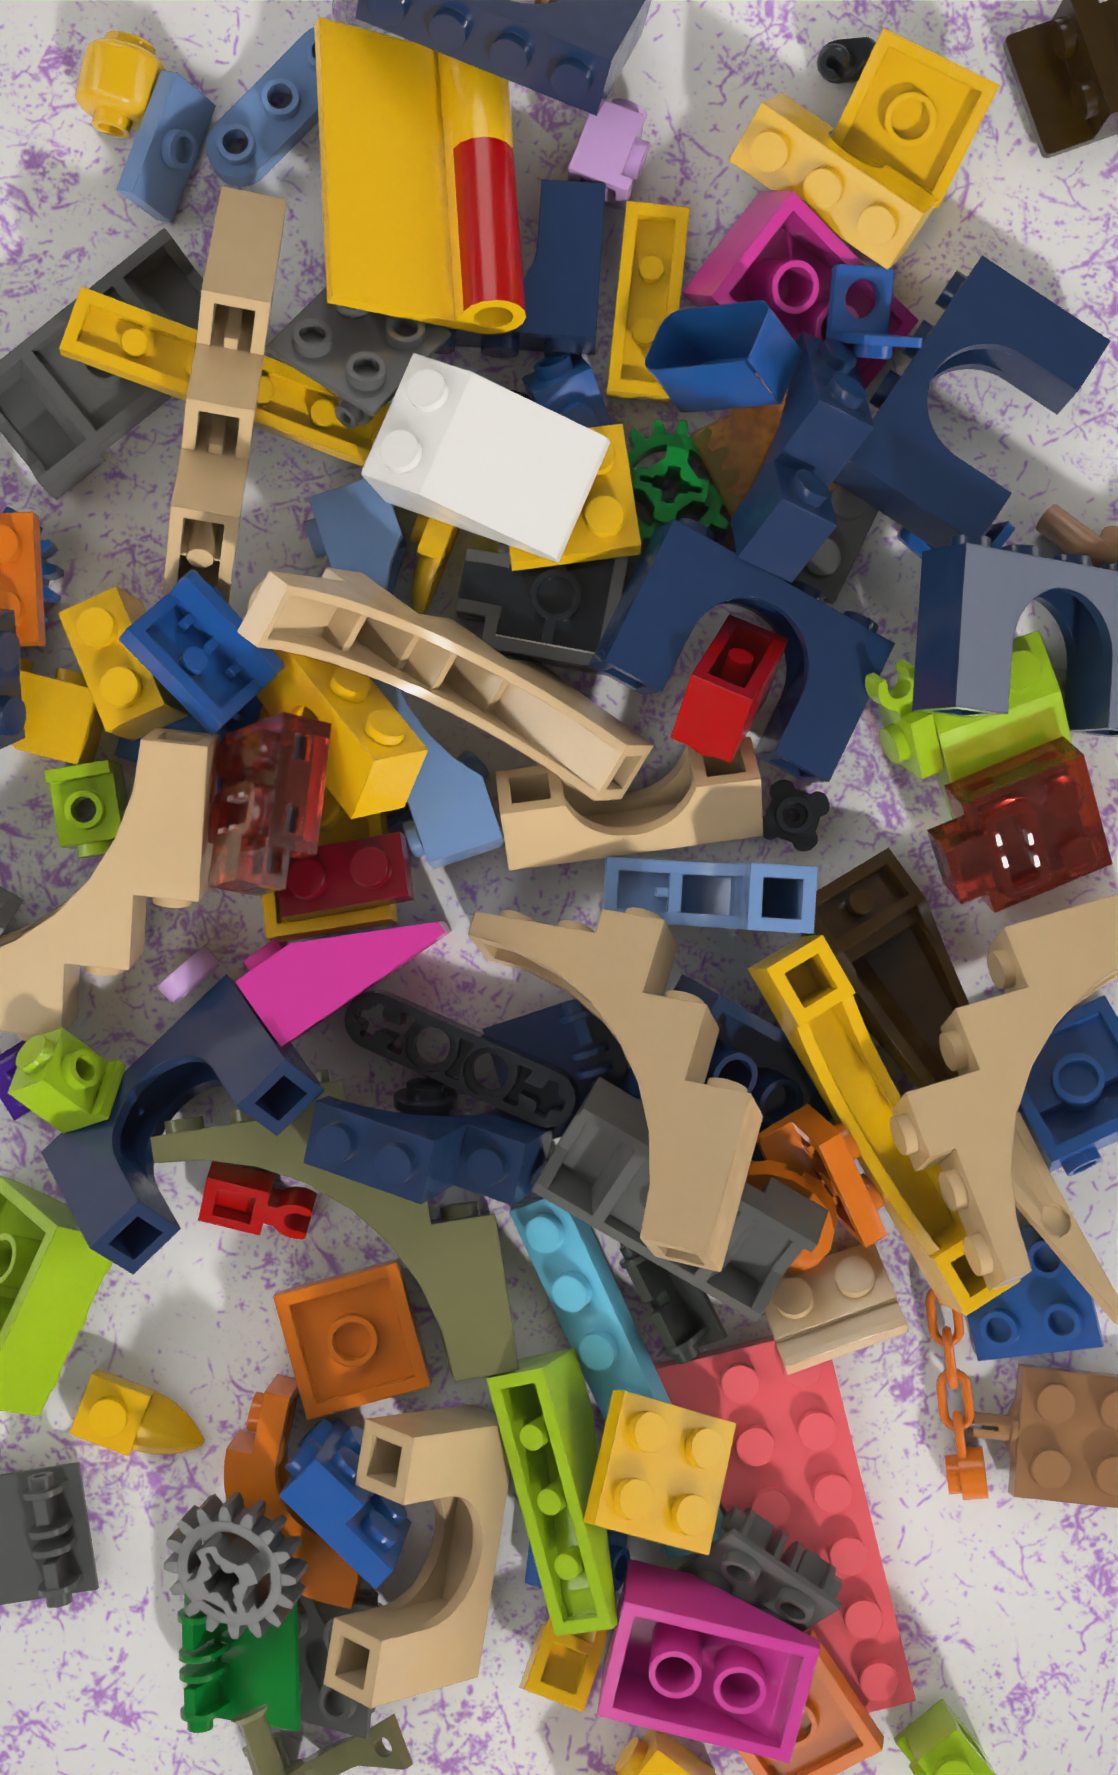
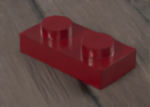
M394 832L284 852L280 891H278L281 918L288 922L415 900L407 837L401 832Z

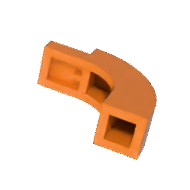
M277 1374L264 1393L256 1392L253 1397L246 1427L249 1431L239 1430L226 1448L224 1460L225 1497L227 1500L234 1492H240L244 1501V1507L249 1509L259 1499L266 1501L264 1516L270 1520L283 1514L287 1518L285 1526L281 1529L285 1537L300 1536L302 1544L294 1552L293 1557L308 1562V1569L299 1580L306 1587L302 1595L326 1604L352 1609L361 1587L362 1577L279 1497L291 1476L285 1465L288 1463V1443L299 1390L295 1378Z

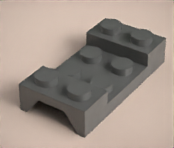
M165 228L89 288L95 292L198 330L203 278ZM76 299L0 359V432L28 465L38 483L56 500L106 461L101 455L104 451L173 397L61 355L59 347Z
M601 1077L595 1082L548 1157L531 1190L755 1322L763 1315L783 1274L801 1251L806 1249L812 1252L818 1245L829 1211L772 1177L761 1191L745 1182L721 1272L655 1257L640 1239L650 1185L649 1130L643 1103Z

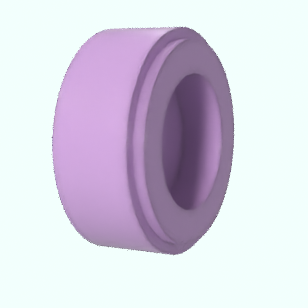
M204 945L163 980L157 988L171 1003H178L220 966L218 964L220 960Z

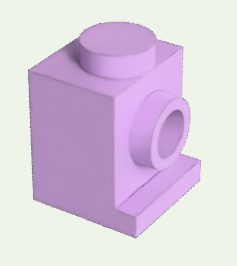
M616 98L612 102L605 100L597 116L589 113L568 167V181L606 183L604 205L625 213L626 203L631 201L633 179L637 180L639 178L650 147V142L642 139L647 112L632 101Z

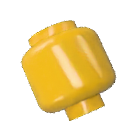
M110 31L106 33L105 38L90 42L84 52L75 91V99L81 109L93 117L92 126L105 134L126 138L130 136L131 130H139L160 71H166L161 60L155 56L156 50L154 46L143 38L122 31Z

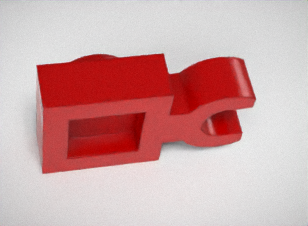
M212 1161L206 1178L198 1221L259 1236L263 1224L274 1226L279 1233L286 1237L305 1239L317 1193L308 1188L298 1186L288 1187L284 1190L273 1188L275 1174L230 1163Z

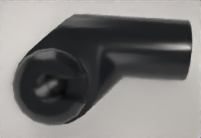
M869 37L838 39L827 43L817 57L819 73L830 83L858 82L876 42Z

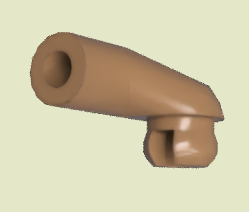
M1057 504L1050 506L1039 519L1036 531L1066 554L1090 556L1092 558L1091 566L1097 568L1104 564L1118 563L1117 526L1105 527L1100 536H1098Z

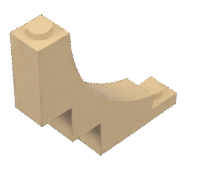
M221 186L201 290L197 342L186 395L182 446L170 506L162 598L173 589L186 573L193 569L206 582L217 587L229 605L265 346L287 205V199Z

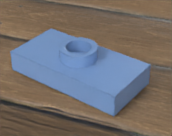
M160 71L116 188L119 193L154 219L172 223L216 107L214 103L178 72Z

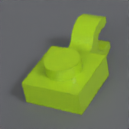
M901 659L896 662L898 681L892 689L888 690L887 681L875 673L866 675L865 688L868 696L877 702L883 724V728L879 731V740L885 755L892 763L901 765L923 780L944 770L933 713L912 710L915 666Z

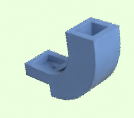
M606 857L604 861L602 909L625 913L627 908H642L658 914L665 920L667 925L814 934L818 867L752 862L709 863Z

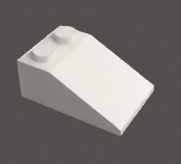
M413 353L361 471V475L387 503L559 563L608 450L610 441L607 437L471 371Z

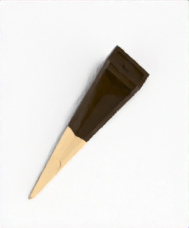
M888 847L817 890L814 934H800L801 936H824L856 992L853 996L866 1028L915 1087L919 1089L959 1076L957 1070L951 1071L943 1059L939 1044V1036L942 1033L940 1028L955 1008L969 1005V1002L926 898ZM1018 1110L1011 1164L1015 1206L1112 1322L1118 1325V1295L1070 1211Z

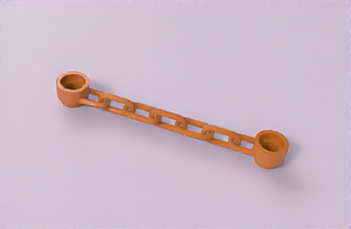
M931 1288L928 1290L925 1298L928 1329L933 1341L944 1347L946 1370L941 1372L936 1380L939 1416L941 1422L948 1429L954 1431L957 1454L945 1455L949 1495L962 1494L963 1500L989 1499L983 1447H966L964 1430L972 1425L975 1411L970 1379L965 1372L956 1369L954 1345L960 1342L964 1335L963 1316L952 1309L954 1333L952 1335L949 1326H944L941 1336L938 1331L935 1308L936 1295ZM947 1380L951 1389L958 1387V1380L961 1382L965 1409L964 1419L959 1410L953 1411V1420L949 1416L945 1387Z

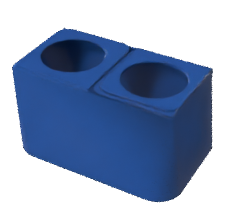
M763 300L681 309L671 313L659 326L645 358V366L680 412L780 405L795 373L802 350L769 305ZM756 372H757V374L760 376V378L763 380V382L766 384V386L769 388V390L764 386V384H763V383L758 379V377L755 375Z

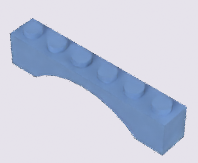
M365 479L308 497L315 518L304 521V525L316 558L327 555L331 568L362 572L394 595L396 580L408 548L393 504L385 502ZM370 677L428 748L424 762L407 800L413 818L402 821L414 858L425 855L428 864L433 869H437L505 846L504 837L483 777L456 760L427 733L410 709L401 689Z

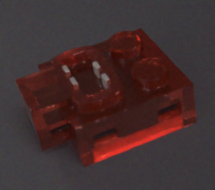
M281 712L227 734L217 755L216 772L221 777L220 792L214 795L208 823V842L213 844L208 887L254 896L285 890L289 857L303 859L317 855L332 723Z
M1063 736L944 785L951 811L956 818L927 830L944 885L961 905L981 897L994 913L1113 864L1085 756Z

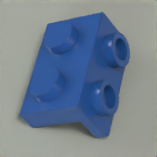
M193 569L186 573L167 595L131 624L119 637V641L212 736L285 667L283 661L274 653L273 649L256 647L237 632L243 619L228 605L222 592L214 585L206 582Z

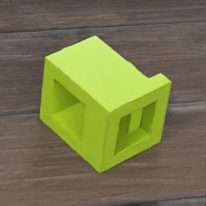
M103 760L44 770L46 783L50 785L59 847L77 848L78 858L104 856L117 835L128 805L122 764ZM90 798L95 803L96 814L92 820L84 823L79 817L78 804L82 800Z
M61 1027L42 1035H35L22 1046L16 1057L17 1069L8 1094L65 1134L109 1119L126 1066L118 1059L107 1062L69 1031Z
M943 1699L939 1700L894 1737L896 1745L911 1762L909 1768L914 1775H996L982 1746Z

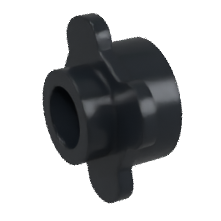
M786 779L775 782L769 789L771 802L767 808L766 815L763 816L762 837L767 840L779 838L783 841L791 842L794 848L800 852L813 849L818 843L816 829L820 818L826 815L830 809L827 796L820 791L809 794L795 789L793 783ZM792 809L799 812V819L796 822L788 819V812Z

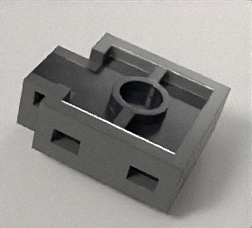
M500 542L499 553L467 547L455 609L458 618L485 623L482 640L505 657L606 676L588 665L621 599L629 556L512 571L508 545Z

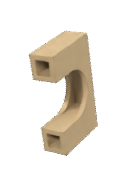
M470 1404L365 1419L355 1485L401 1505L433 1500L435 1508V1530L432 1545L420 1573L410 1587L397 1599L386 1605L335 1617L333 1620L323 1684L370 1709L478 1677L511 1472L495 1413Z

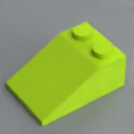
M1037 630L1013 639L1008 714L957 717L933 713L944 770L936 773L956 830L972 824L965 799L959 791L1053 752L1068 764L1062 767L1076 821L1088 817L1061 690L1041 634Z

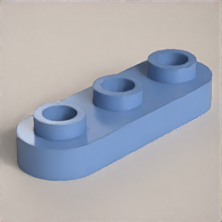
M314 27L306 31L211 128L206 140L207 157L216 175L225 183L237 187H246L259 182L319 122ZM279 94H287L292 97V101L286 108L277 109L271 106L274 97ZM244 139L248 142V145L242 153L231 154L227 152V147L231 141Z

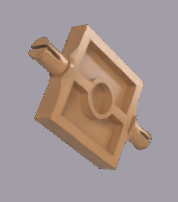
M1018 1364L1016 1396L1008 1410V1415L975 1411L973 1424L993 1427L971 1425L968 1427L969 1438L1006 1441L1010 1457L1008 1493L1013 1497L1118 1508V1374Z

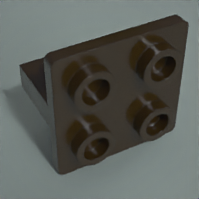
M1062 0L1052 20L1006 37L1003 49L1042 157L1051 158L1118 134V0H1108L1099 3L1098 0Z

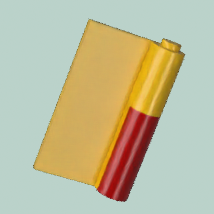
M318 17L314 24L327 303L479 334H501L516 329L523 324L526 318L509 80L418 43Z

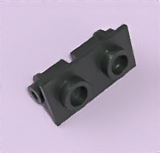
M621 1244L619 1249L624 1258L619 1264L622 1269L627 1270L643 1304L650 1302L654 1311L649 1316L664 1344L663 1351L666 1356L673 1355L677 1364H683L700 1354L698 1347L723 1340L728 1336L707 1293Z

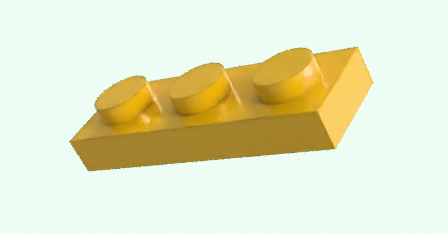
M627 201L606 397L669 403V396L646 368L645 358L663 320L671 313L680 309L690 207Z

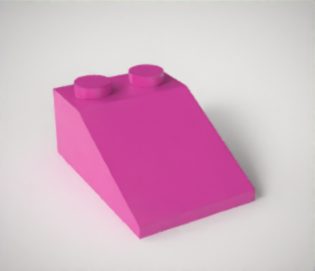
M759 191L681 293L697 308L763 300L769 305L795 341L801 332L804 331L824 342L826 339L833 267L836 264L865 265L793 191ZM861 279L854 282L846 293V308L857 319L867 316L875 305V291L868 281ZM892 293L888 334L907 336L919 320ZM841 342L853 352L854 344ZM893 347L892 355L898 347ZM856 357L857 367L865 390L889 359Z
M438 921L289 944L287 941L277 942L275 939L243 961L249 972L235 982L279 1046L283 1047L300 1038L353 999L452 932L446 921Z
M629 1559L617 1608L618 1624L612 1629L603 1667L597 1716L790 1763L820 1652V1641L691 1573Z

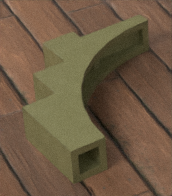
M328 1069L312 1072L325 1091L278 1136L239 1109L229 1111L231 1124L205 1128L203 1115L164 1121L166 1134L150 1137L154 1163L210 1160L260 1167L307 1183L348 1207L391 1245L418 1281L438 1322L450 1373L454 1381L519 1370L495 1213L490 1210L479 1212L478 1201H471L440 1207L441 1218L430 1220L427 1201L423 1204H418L303 1163L316 1101L326 1096L346 1101L343 1080L330 1082Z

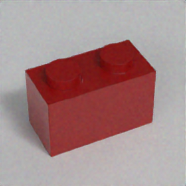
M729 614L690 676L670 738L690 746L701 755L717 757L731 763L767 699L789 638Z

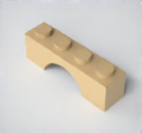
M745 737L731 763L717 757L701 755L687 745L677 765L664 778L643 789L626 792L623 798L619 800L594 801L543 765L495 771L509 871L763 836L761 776L751 737Z

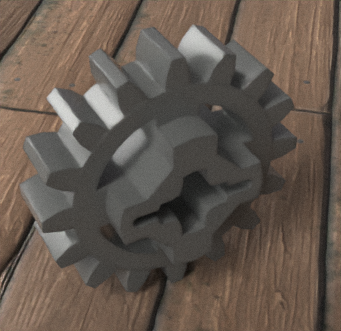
M234 1492L224 1504L216 1494H213L200 1507L194 1505L177 1523L178 1528L167 1539L166 1545L174 1552L164 1562L165 1570L179 1574V1579L170 1588L172 1595L187 1594L191 1600L186 1607L185 1613L190 1617L201 1610L207 1615L206 1630L213 1632L220 1623H225L228 1626L231 1639L237 1640L247 1627L256 1638L262 1637L271 1624L278 1628L304 1593L306 1587L299 1580L308 1569L307 1561L293 1557L294 1552L302 1544L300 1536L285 1537L281 1532L287 1518L283 1514L275 1517L273 1520L264 1516L266 1501L259 1499L251 1509L244 1507V1501L240 1492Z

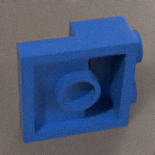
M1105 995L1067 1012L1056 1024L1032 1065L1018 1108L1050 1173L1063 1167L1067 1176L1081 1173L1102 1160L1099 1149L1118 1141V1017Z
M322 1417L297 1445L300 1449L285 1465L291 1476L279 1497L365 1581L376 1589L394 1571L412 1522L407 1518V1511L404 1505L355 1485L364 1430L354 1425L349 1427L340 1417L333 1423Z

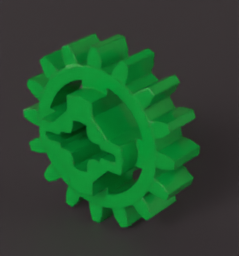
M659 419L654 420L651 437L647 439L635 428L629 432L628 440L632 450L627 451L634 500L635 502L642 503L652 518L650 527L637 516L641 545L643 542H649L655 528L673 519L678 521L689 513L700 515L701 512H704L705 515L698 521L699 523L716 533L724 535L729 522L719 511H735L739 498L726 493L725 489L734 486L739 476L738 471H722L721 466L727 460L730 452L727 447L717 449L714 452L707 448L712 433L708 429H705L696 439L687 436V420H680L675 433H666L665 427ZM666 451L665 458L650 468L637 466V469H634L644 458L654 453ZM688 456L702 466L709 480L700 479L696 476L687 462ZM665 479L677 481L676 488L679 494L676 495L674 503L661 501L662 490L659 488L663 487Z

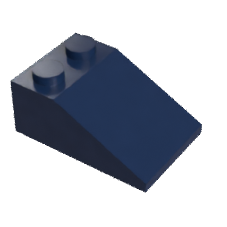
M681 975L673 990L687 992L702 999L704 1004H707L719 1027V1033L704 1084H707L709 1078H724L745 1086L748 1090L747 1093L752 1094L763 1115L759 1132L806 1104L813 1107L827 1121H831L832 1115L783 1030L689 977ZM630 1066L620 1086L642 1101L637 1079ZM756 1143L751 1160L764 1161L765 1159Z

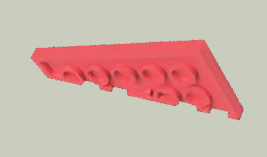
M773 1335L701 1352L698 1356L683 1364H677L675 1359L654 1364L672 1405L736 1423L720 1504L726 1513L734 1506L742 1511L751 1508L756 1514L775 1526L770 1539L779 1530L788 1534L787 1542L779 1560L793 1542L798 1541L804 1545V1550L808 1549L827 1563L832 1564L836 1568L835 1575L843 1580L842 1587L835 1597L836 1600L842 1603L841 1608L803 1632L805 1633L811 1629L814 1631L868 1713L916 1701L832 1359L787 1375Z

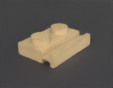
M875 1243L867 1248L860 1244L826 1256L818 1265L798 1274H783L764 1311L787 1375L909 1332L908 1322L899 1306L896 1293Z

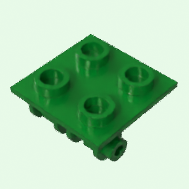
M184 1594V1608L178 1611L177 1617L178 1622L182 1624V1648L179 1650V1661L186 1663L179 1670V1679L187 1683V1686L184 1688V1706L180 1709V1718L187 1722V1730L192 1733L210 1731L213 1729V1719L232 1720L238 1715L263 1704H269L265 1715L270 1727L293 1731L300 1730L297 1602L278 1628L271 1624L262 1637L256 1638L247 1627L237 1640L231 1639L228 1626L225 1623H220L213 1632L206 1630L207 1615L201 1610L189 1617L185 1610L191 1600L187 1594Z

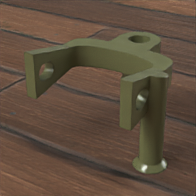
M269 1704L252 1708L231 1720V1722L241 1727L247 1744L242 1750L244 1756L248 1759L253 1775H339L356 1766L405 1770L413 1765L395 1713L370 1727V1736L367 1739L356 1736L343 1738L306 1758L292 1761L289 1760L282 1741V1733L280 1731L271 1732L265 1715ZM382 1737L389 1741L392 1751L385 1748Z

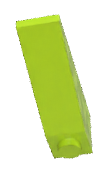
M576 1347L518 1359L519 1370L494 1374L486 1380L555 1636L613 1629L618 1624L607 1529L583 1523L598 1459L593 1410Z

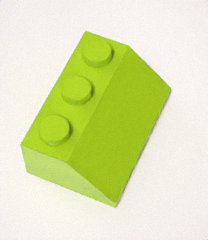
M0 1176V1411L40 1416L51 1391L59 1381L61 1369L77 1334L85 1325L88 1310L99 1286L113 1262L89 1248L67 1204L4 1176Z

